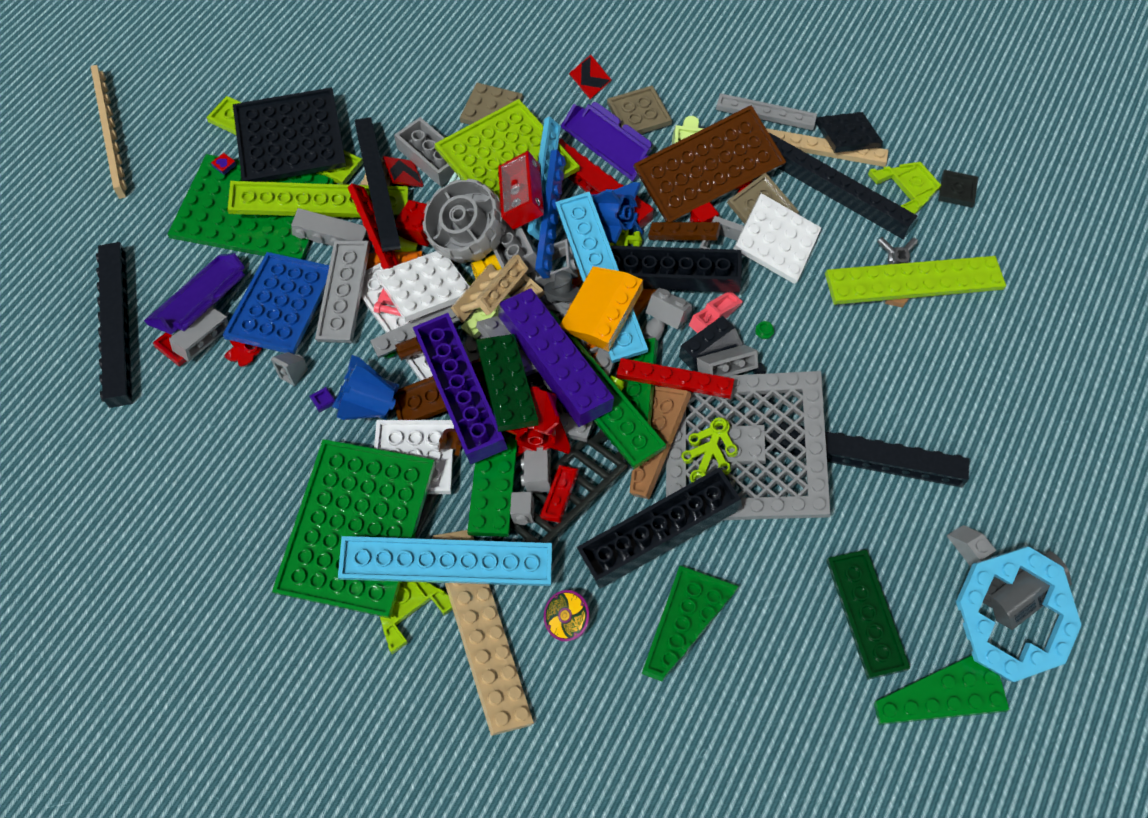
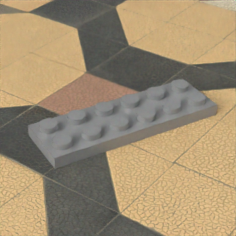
M334 241L315 336L317 342H353L371 245L369 241Z

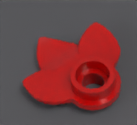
M230 340L233 348L224 357L229 361H238L239 367L246 366L253 361L254 356L261 352L262 347Z

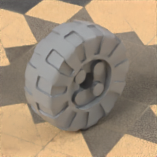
M458 179L449 182L443 188L441 187L435 192L431 201L427 203L424 211L423 230L428 237V242L440 255L452 259L456 263L479 261L485 258L488 253L494 251L500 244V239L505 234L507 223L501 217L500 198L487 185L474 179Z

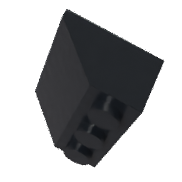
M721 316L683 343L680 347L679 358L692 371L698 372V357L743 344L735 327L724 316Z

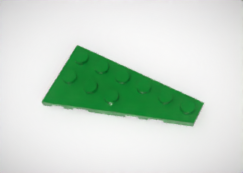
M679 566L642 674L663 682L736 593L739 586Z
M973 656L967 657L874 703L879 725L1009 711L1000 676L975 662Z

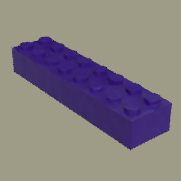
M531 288L500 302L498 305V317L508 331L515 335L516 342L553 393L557 395V398L578 427L612 411L613 395Z
M449 313L414 326L415 335L470 465L508 449L502 433L497 430L494 415Z

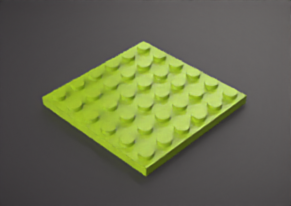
M518 99L440 140L434 145L438 153L461 180H478L491 188L500 198L498 166L526 151H529L538 162L543 125ZM558 143V151L564 156L566 161L563 170L565 179L579 171V165Z

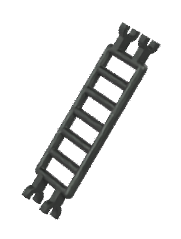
M601 429L593 438L589 436L587 442L579 440L570 449L569 454L565 453L551 466V485L554 480L552 476L557 472L559 465L569 467L566 463L573 456L602 477L603 480L597 486H594L578 474L576 482L590 493L583 500L574 493H571L569 500L576 506L569 513L565 511L561 522L554 527L546 520L541 519L540 515L534 511V522L548 532L540 541L521 525L514 524L511 518L510 530L513 529L525 539L524 542L550 543L627 468V463L624 462L625 458L619 451L613 454L601 445L605 440H608V437ZM588 444L617 467L611 473H608L581 453L580 450ZM542 492L532 493L536 499L545 504L547 496ZM492 536L491 539L493 541H502L504 537Z

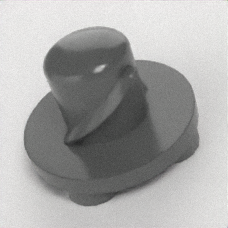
M566 271L557 272L554 282H549L544 286L546 300L551 302L564 301L567 304L573 302L580 290L576 285L572 284V274Z

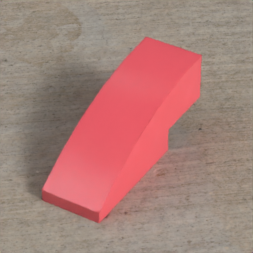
M726 292L707 303L705 309L694 314L689 326L699 333L721 316L728 318L743 301L733 292Z

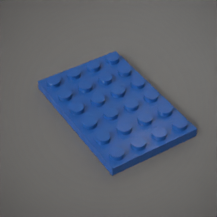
M267 252L223 333L224 339L283 353L290 352L295 355L324 295L329 265Z

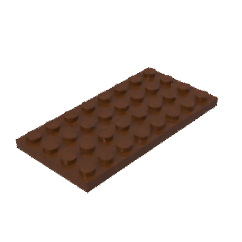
M750 105L634 163L633 167L664 220L670 223L690 214L693 209L708 202L712 203L743 187L764 173L768 174L785 165L786 161L756 111Z

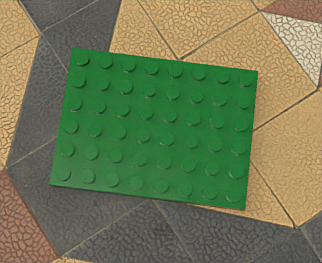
M206 154L167 233L169 238L265 256L267 252L304 260L312 240L301 239L292 235L291 224L295 216L228 214L230 181H242L240 161L233 159L237 165L223 175L212 167L211 164L219 156ZM314 173L265 181L335 184L333 179Z
M323 439L272 592L282 596L391 619L401 581L339 580L342 536L414 538L436 461Z

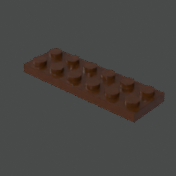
M478 358L470 363L484 395L487 396L489 393L481 361ZM433 376L400 388L393 396L396 399L395 408L398 420H424L447 411Z

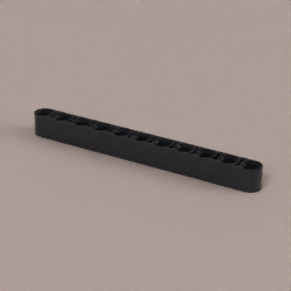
M371 117L354 119L382 252L401 250Z

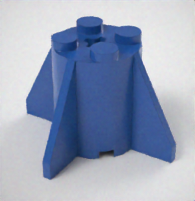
M633 182L615 190L606 189L598 194H591L609 243H617L622 230L628 229V232L631 233L639 231L643 235V230L636 222L637 213H635L634 208L637 207L635 197L641 186L640 182Z
M351 355L348 370L344 377L345 382L343 386L341 385L339 394L332 405L333 408L338 409L337 418L350 420L378 417L386 420L389 409L392 410L394 408L396 399L393 396L397 393L399 384L384 379L361 358Z

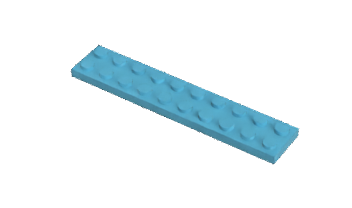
M590 192L555 202L583 283L593 266L619 271ZM633 309L608 352L612 363L620 361L621 358L628 359L648 352Z
M342 536L338 579L551 586L552 543Z

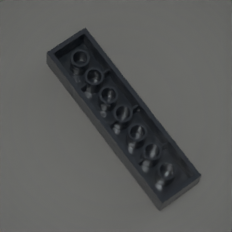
M610 245L619 271L642 279L643 289L657 290L661 288L684 291L740 292L742 281L741 250Z
M719 467L577 546V549L597 586L601 589L742 509L741 498Z

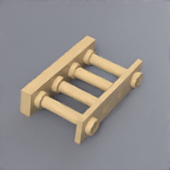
M518 254L514 255L500 270L496 271L493 265L489 264L451 309L461 323L477 308H481L486 315L491 314L526 273L528 267Z

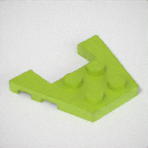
M921 162L901 164L895 168L887 166L881 170L874 168L870 169L868 173L877 185L892 178L911 200L901 205V207L914 214L941 187V184Z
M401 581L391 619L380 617L388 648L392 655L408 643L396 625L430 600L434 602L444 616L453 610L449 596L444 591L428 582Z

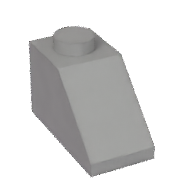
M287 352L273 356L271 359L279 378L293 386H296L308 370L305 359L298 354L294 355Z
M963 525L947 535L948 539L970 566L973 563L989 559L996 552V549L984 534Z

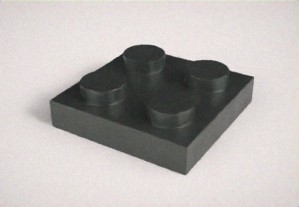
M944 170L941 177L938 200L973 207L978 177Z

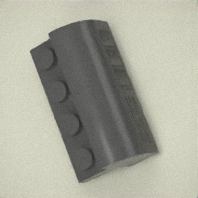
M1036 550L1064 568L1069 586L1072 585L1067 566L1056 554L1051 551L1044 554ZM1019 568L1013 584H1007L998 578L994 579L982 603L993 608L997 622L1013 630L1044 606L1042 603L1050 585Z

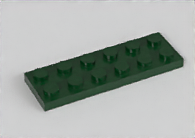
M509 334L476 339L498 432L537 426L538 417L515 335Z
M862 550L828 558L826 562L867 680L908 671L910 666L868 551Z

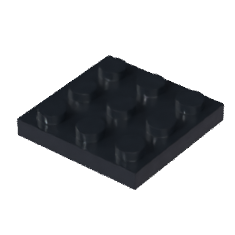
M863 112L826 115L816 119L817 126L834 153L882 147L883 141Z

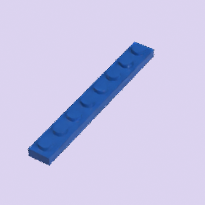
M558 149L551 150L543 206L544 215H542L535 270L543 279L550 278V271L552 270L556 224H558V211L555 202L560 201L562 180L564 179L563 170L566 165L565 158Z

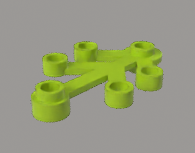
M715 418L709 428L699 433H692L689 436L690 445L696 448L682 453L681 458L683 462L690 464L694 461L695 457L704 453L699 468L690 474L691 483L696 481L697 478L705 476L713 455L718 463V468L728 466L727 470H722L725 475L731 472L730 464L725 461L717 445L721 438L726 446L725 451L728 457H735L738 454L736 445L732 443L727 434L730 426L726 419ZM723 426V429L717 430V427ZM711 436L709 442L699 446L702 439ZM693 438H698L696 442H692ZM733 448L735 449V451L733 453H729V449ZM686 455H691L689 459H684Z

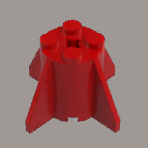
M536 386L530 387L538 417V425L507 430V432L516 435L515 439L518 444L516 458L526 450L537 451V448L543 447V450L553 448L569 454L570 444L557 412V395L543 391Z

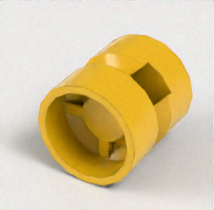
M495 254L485 257V261L471 262L475 279L489 264H492L496 271L502 269Z

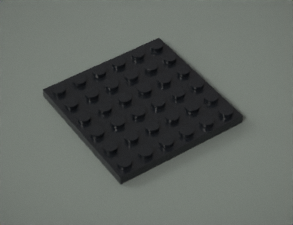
M332 87L233 104L242 181L265 182L347 167Z

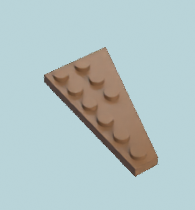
M654 386L651 427L665 442L666 449L632 471L630 494L633 496L650 499L692 395L689 391Z

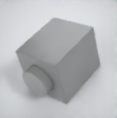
M532 492L511 493L510 515L513 523L519 525L534 523L535 501Z

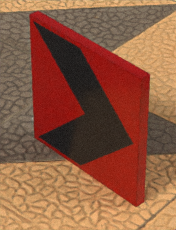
M592 55L588 56L569 73L589 99L611 81L610 77Z
M383 156L392 183L423 187L416 166L411 160Z

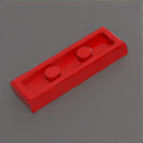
M559 465L540 514L541 519L557 523L561 522L579 474L578 469Z

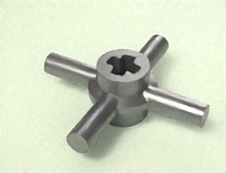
M883 237L877 243L888 252V264L909 263V251L918 243V240L912 238L904 247L895 248Z

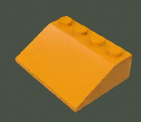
M593 266L559 326L564 332L609 352L643 291V280L626 272Z

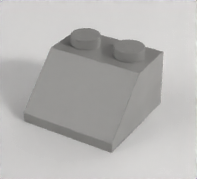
M659 288L651 295L645 313L678 329L692 316L693 309L692 304L686 302L685 299L676 297L668 290Z

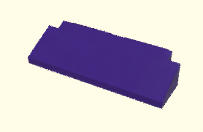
M593 102L591 105L588 104L586 108L573 104L562 122L561 128L631 181L635 182L639 176L633 165L648 157L653 151L651 149L652 142L629 125L625 124L621 127V120L597 102Z
M235 253L218 255L144 320L145 323L171 335L177 329L185 331L245 276L242 271L245 268Z

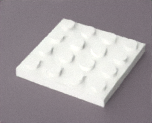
M761 193L733 249L741 250V254L795 284L802 273L821 227Z
M437 251L393 266V268L376 272L378 281L405 322L455 304L469 288V285L451 260L443 257Z
M377 420L374 449L435 460L436 465L427 494H451L454 449H444L439 452L438 444L444 430L449 428L455 429L452 420Z

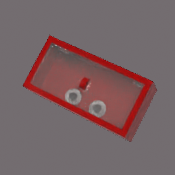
M526 151L499 165L501 217L514 230L544 215L540 165L530 152Z

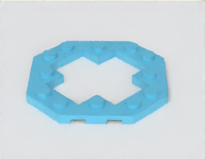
M1021 547L1017 550L973 563L956 600L958 610L961 611L964 619L963 627L967 640H970L973 651L971 653L974 661L1011 682H1016L1066 664L1082 626L1064 568L1031 547ZM1019 568L1050 585L1042 605L1056 612L1059 616L1044 651L1031 643H1025L1017 660L988 643L996 622L980 614L978 611L993 577L995 576L1007 584H1013Z

